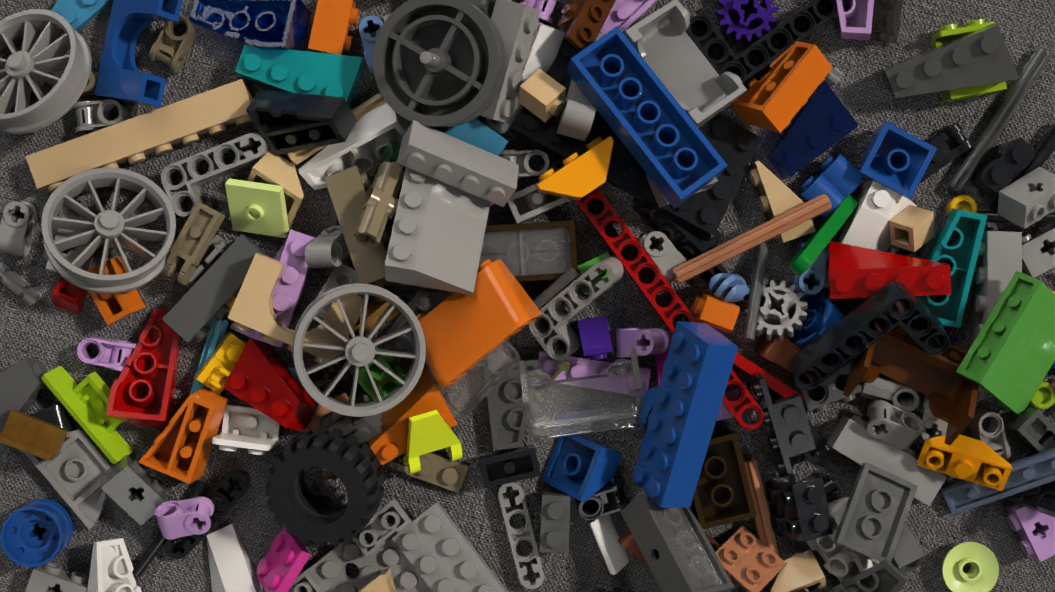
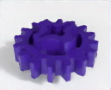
M718 0L717 5L722 7V9L717 10L715 16L722 17L718 27H727L725 36L733 33L735 34V42L744 37L745 43H749L752 36L757 41L762 38L761 31L765 34L771 31L768 24H775L777 21L771 15L776 13L779 8L771 5L774 0H760L764 9L761 8L758 0ZM750 2V4H749V13H750V15H749V17H747L746 20L743 22L744 17H745V16H744V12H745V11L743 10V8ZM729 14L733 16L736 25L731 21ZM751 23H761L757 28L746 30Z

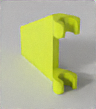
M437 410L409 417L407 451L403 457L404 464L409 467V474L421 471L420 455L445 448L446 452L451 454V461L459 460L463 457L460 440Z

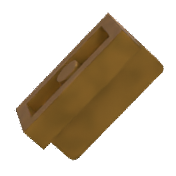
M13 409L10 411L2 432H0V443L51 461L58 457L69 430Z

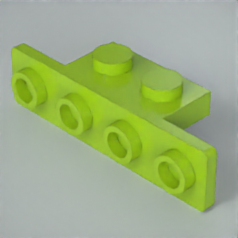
M58 366L41 377L42 381L112 464H117L126 455L129 456L133 452V449L116 430L123 421L106 416L111 389L95 371L79 384L75 382L63 366Z

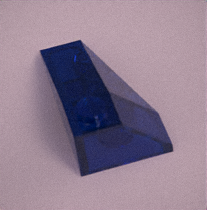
M194 0L189 20L193 24L261 50H289L306 39L312 13L301 0Z

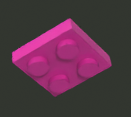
M285 526L281 533L274 538L271 549L266 557L257 566L255 575L266 592H288L311 556L305 545L299 541L300 538L296 534L293 536L288 534Z

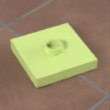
M229 178L225 183L233 230L287 238L290 231L283 186Z

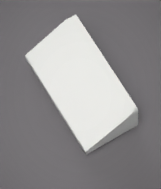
M605 515L595 520H588L610 574H617L628 564L629 559L624 547L617 541L619 536L610 515Z

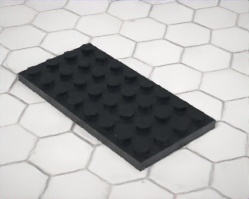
M565 34L556 59L546 74L566 88V100L572 79L567 73L570 59L577 55L579 51L565 39ZM524 106L510 132L563 160L576 152L579 156L589 151L586 145L601 136L605 140L611 136L614 142L606 182L650 206L662 210L711 238L715 235L762 141V137L718 114L699 127V130L728 166L717 177L718 182L712 188L692 195L674 209L671 204L659 208L646 178L647 173L597 110L585 141L557 133L562 112L557 116L553 115L549 120L543 122Z

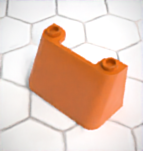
M487 259L478 267L473 295L454 292L428 314L424 311L416 316L425 337V361L434 379L442 389L456 383L474 365L512 335L518 333L529 322L532 323L539 318L542 312L501 259L494 262Z

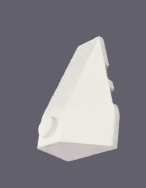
M385 103L368 112L357 121L345 142L326 146L299 168V174L314 190L327 188L325 177L353 166H358L364 172L367 171L370 177H374L375 172L378 171L380 164L384 161L397 163L402 138L411 124L409 120L396 113L388 103Z

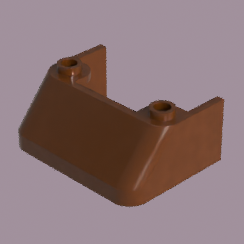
M898 325L853 359L843 395L849 397L860 381L864 383L874 382L878 378L879 373L929 396V408L936 418L948 423L945 444L950 446L974 419L979 385L956 372L968 351L950 343L949 348L944 353L930 355Z

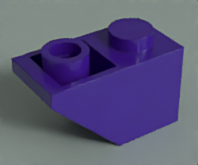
M599 316L576 320L581 354L588 356L590 360L607 358V352H613L606 317Z

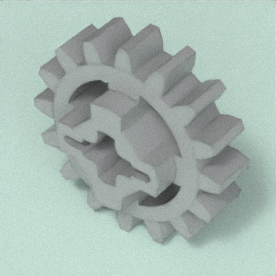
M770 280V287L767 288L763 284L760 303L763 301L764 306L759 308L756 335L760 336L765 332L767 333V340H771L773 335H777L779 341L783 340V334L786 333L789 337H794L793 329L801 331L802 322L807 321V313L805 311H808V304L803 302V292L796 294V285L786 288V281H782L780 286H776L774 280ZM746 299V308H748L749 299ZM793 309H796L794 316L790 320L789 315L793 313Z

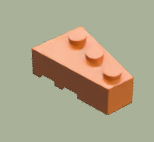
M796 41L769 65L771 70L759 81L754 78L748 83L751 88L730 104L745 124L781 133L790 124L792 118L807 103L808 98L825 80V77L833 68L815 44Z
M426 366L423 368L417 384L409 395L393 408L382 412V432L368 440L370 448L381 465L406 453L409 417L437 410L450 428L457 425V421L446 399Z
M205 388L189 395L169 421L168 426L155 439L154 444L138 463L188 484L203 476L213 447L212 438L218 433L229 398Z

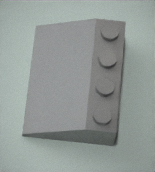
M406 167L384 264L385 281L473 295L491 202Z

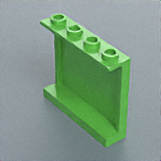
M1016 271L956 371L962 377L978 384L995 398L997 406L1020 417L1055 361V294L1041 280Z

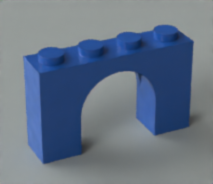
M113 0L94 95L118 102L161 107L167 79L140 72L135 63V47L139 35L151 22H178L183 0Z

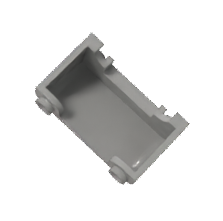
M673 0L625 30L623 34L699 128L738 99L747 89L736 74L726 71L719 76L685 32L690 25L688 10L678 0Z

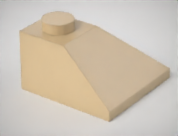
M270 149L252 167L247 181L283 186L290 229L304 194L295 165L280 155L274 156Z
M812 551L799 552L784 560L787 564L779 571L770 592H811L818 585H821L827 591L825 576Z

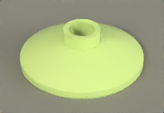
M969 541L955 545L947 552L942 563L943 580L952 592H989L995 586L999 575V565L994 553L986 546L977 542ZM970 563V571L963 572V566Z

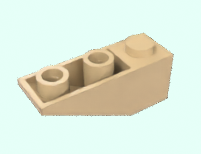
M760 161L750 164L752 169L749 170L753 186L758 185L761 194L758 197L759 205L763 213L767 212L770 220L804 204L794 192ZM812 219L772 239H777L778 244L784 243L816 230Z

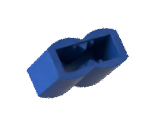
M841 154L834 158L831 155L828 156L818 167L821 170L815 178L810 175L799 186L802 191L798 194V197L804 203L822 194H826L830 199L832 208L817 216L821 220L826 219L865 179Z

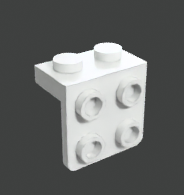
M227 404L223 416L222 432L212 438V444L219 445V449L224 451H236L237 448H247L249 454L265 455L266 451H270L279 445L281 424L254 407Z

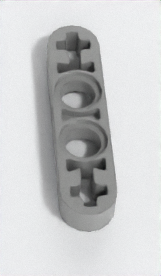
M517 481L502 484L498 490V498L519 581L527 589H536L543 583L544 571L524 491ZM508 486H512L513 490L519 491L515 495L516 506L522 503L523 507H514L506 511L505 507H511L509 497L503 496ZM515 513L522 514L526 519L525 525L521 528H514L509 522L510 517ZM526 540L532 544L533 549L530 554L523 556L517 552L516 547L519 542ZM536 558L537 562L531 561L533 572H539L540 575L535 577L534 582H530L529 578L523 577L527 575L526 563L520 565L519 562H528Z

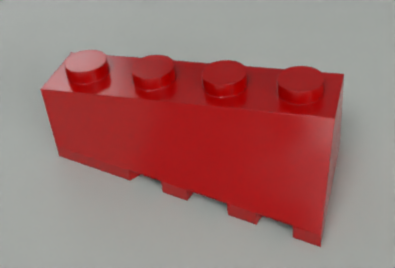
M832 241L829 242L830 299L870 298L892 282L903 283L915 296L951 295L949 264Z

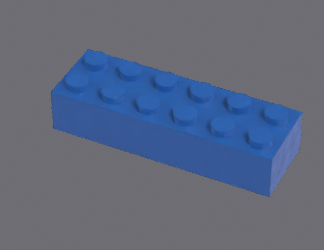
M618 26L570 59L567 73L593 106L596 107V110L674 209L717 178L728 166Z
M677 321L675 331L671 337L668 356L663 365L660 384L656 390L653 409L648 418L645 437L641 443L637 465L633 471L634 476L632 480L660 508H690L738 350L737 345L707 323Z

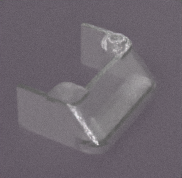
M635 346L630 347V361L627 359L616 360L608 367V374L551 381L550 375L542 370H532L526 373L525 361H519L523 405L528 432L531 437L549 438L629 428L639 425L638 419L642 414V384Z

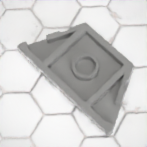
M82 428L68 432L58 457L51 461L24 452L89 530L97 524L108 498V495L100 488L101 476L114 465Z

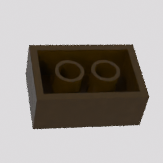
M732 429L712 434L693 496V512L703 530L757 517L738 435Z

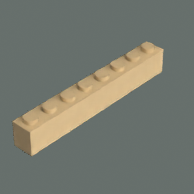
M240 79L25 157L37 189L53 193L59 185L78 173L96 168H119L118 165L126 162L136 164L146 160L145 155L156 152V155H161L172 151L173 145L183 143V145L193 144L200 140L198 136L207 133L210 136L221 134L226 131V126L235 123L237 126L251 123L252 119L246 109L253 100L248 83Z

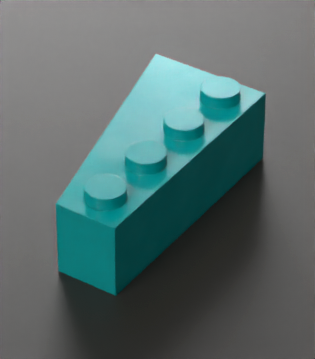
M244 45L235 72L243 78L281 92L344 97L349 107H351L366 66V61L363 57Z
M952 208L926 259L950 265L951 295L916 296L940 320L942 325L956 328L961 327L987 215Z

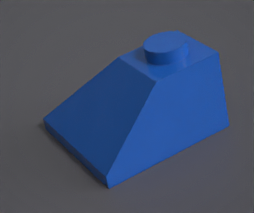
M886 121L876 128L865 149L859 173L910 200L937 148Z
M562 428L542 481L579 501L585 502L613 479L623 453Z

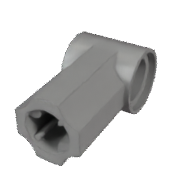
M879 375L874 382H862L861 384L862 391L860 396L876 401H886L907 412L915 410L919 405L918 391L887 376ZM902 392H909L912 394L908 398H902L898 396Z

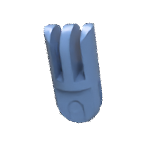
M716 274L709 282L710 290L716 291L715 297L724 300L723 302H741L747 299L745 295H750L751 286L738 274Z

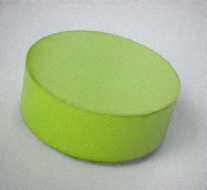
M1042 381L1029 405L1042 410L1050 408L1055 403V389L1050 383Z

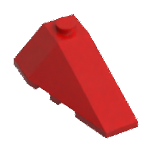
M154 309L139 336L135 349L131 356H128L124 363L125 367L111 387L106 413L107 417L140 427L165 429L168 426L174 405L181 336L162 320L170 310Z

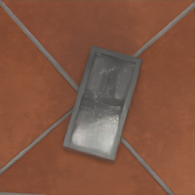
M640 493L621 511L662 592H730L734 588L691 507L660 508L646 493Z

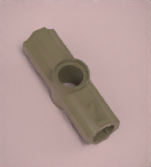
M384 161L380 164L372 186L362 198L360 208L363 210L353 236L356 238V242L363 246L376 247L380 243L387 222L397 210L399 200L396 197L405 172L402 170V166L396 162Z

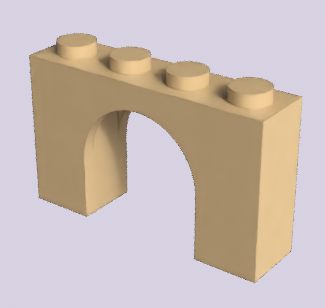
M256 253L228 319L235 321L233 326L243 331L250 332L251 329L261 332L260 337L266 341L277 344L279 340L289 344L287 349L292 351L294 330L287 328L278 320L273 308L274 293L287 264L261 253ZM349 295L339 299L352 330H354L362 311L363 297ZM335 300L331 303L323 321L347 339H350L351 334ZM322 324L313 330L306 331L304 341L346 345L345 341ZM303 346L302 350L303 355L307 352L316 356L314 361L318 363L344 353L343 350Z

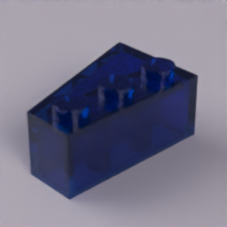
M824 80L808 98L807 103L801 107L797 116L785 130L767 159L783 180L788 179L859 125Z

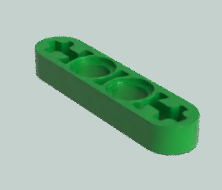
M851 194L821 222L816 231L787 266L798 277L813 264L858 206L859 202Z

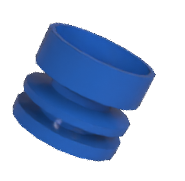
M48 498L32 500L10 514L3 523L0 533L1 547L7 557L18 565L26 567L42 566L55 558L72 540L74 532L73 517L67 507L56 500ZM37 527H45L46 532H38Z

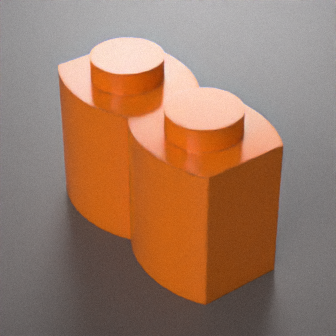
M702 293L700 297L695 296L690 312L693 313V317L697 322L707 323L711 327L731 333L739 315L740 307L734 303L723 302L724 300Z

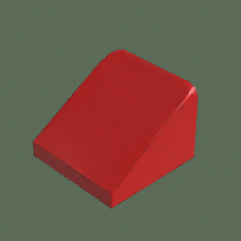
M61 277L51 294L52 303L55 306L79 314L89 291L75 286Z

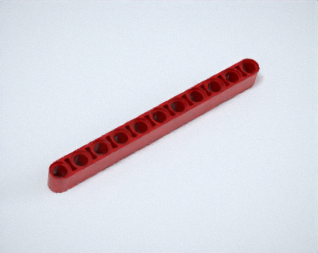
M596 188L580 200H574L612 254L622 263L623 269L671 334L675 331L672 321L677 315L685 316L688 322L698 323L599 188ZM591 202H601L604 206L603 212L598 215L591 214L588 210ZM607 225H618L621 229L619 236L615 238L608 237L604 231ZM625 247H634L638 252L637 258L632 261L625 260L621 255ZM641 270H651L655 277L654 281L650 284L642 283L638 278ZM666 292L670 295L671 304L668 307H660L656 303L655 297L658 293ZM731 370L727 386L730 384L735 385L739 389V396L736 400L729 401L724 395L722 404L740 427L756 429L763 422V411L735 372ZM747 408H752L756 412V420L750 425L745 424L742 420V413Z

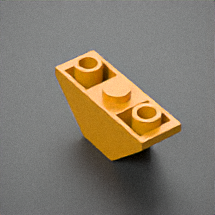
M601 136L586 145L589 151L581 156L577 152L562 161L564 164L563 168L557 172L552 168L538 177L540 183L535 188L540 193L580 200L606 182L614 140L611 136L605 140Z
M946 435L925 439L916 466L1003 491L1011 473L1012 465L986 443L964 435H959L950 446L945 444Z

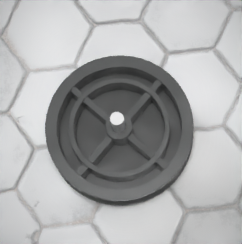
M409 0L398 7L381 27L373 51V71L381 95L388 105L403 118L411 122L415 120L424 126L455 127L477 118L493 103L504 80L506 53L497 27L475 5L464 0Z

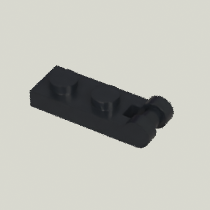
M958 122L927 142L936 147L937 150L920 183L974 146L970 138H965L961 132L963 128ZM949 138H952L957 145L951 150L945 142Z

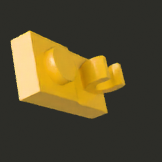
M228 331L194 378L220 395L246 343Z

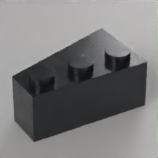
M259 90L246 109L274 156L345 142L357 122L344 97Z

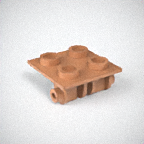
M744 526L739 528L715 552L725 571L748 592H760L769 582L773 581L777 573L787 564Z

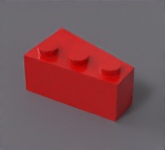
M250 337L223 388L285 428L305 431L318 407L299 381L292 377L285 363L278 359L272 351V346Z

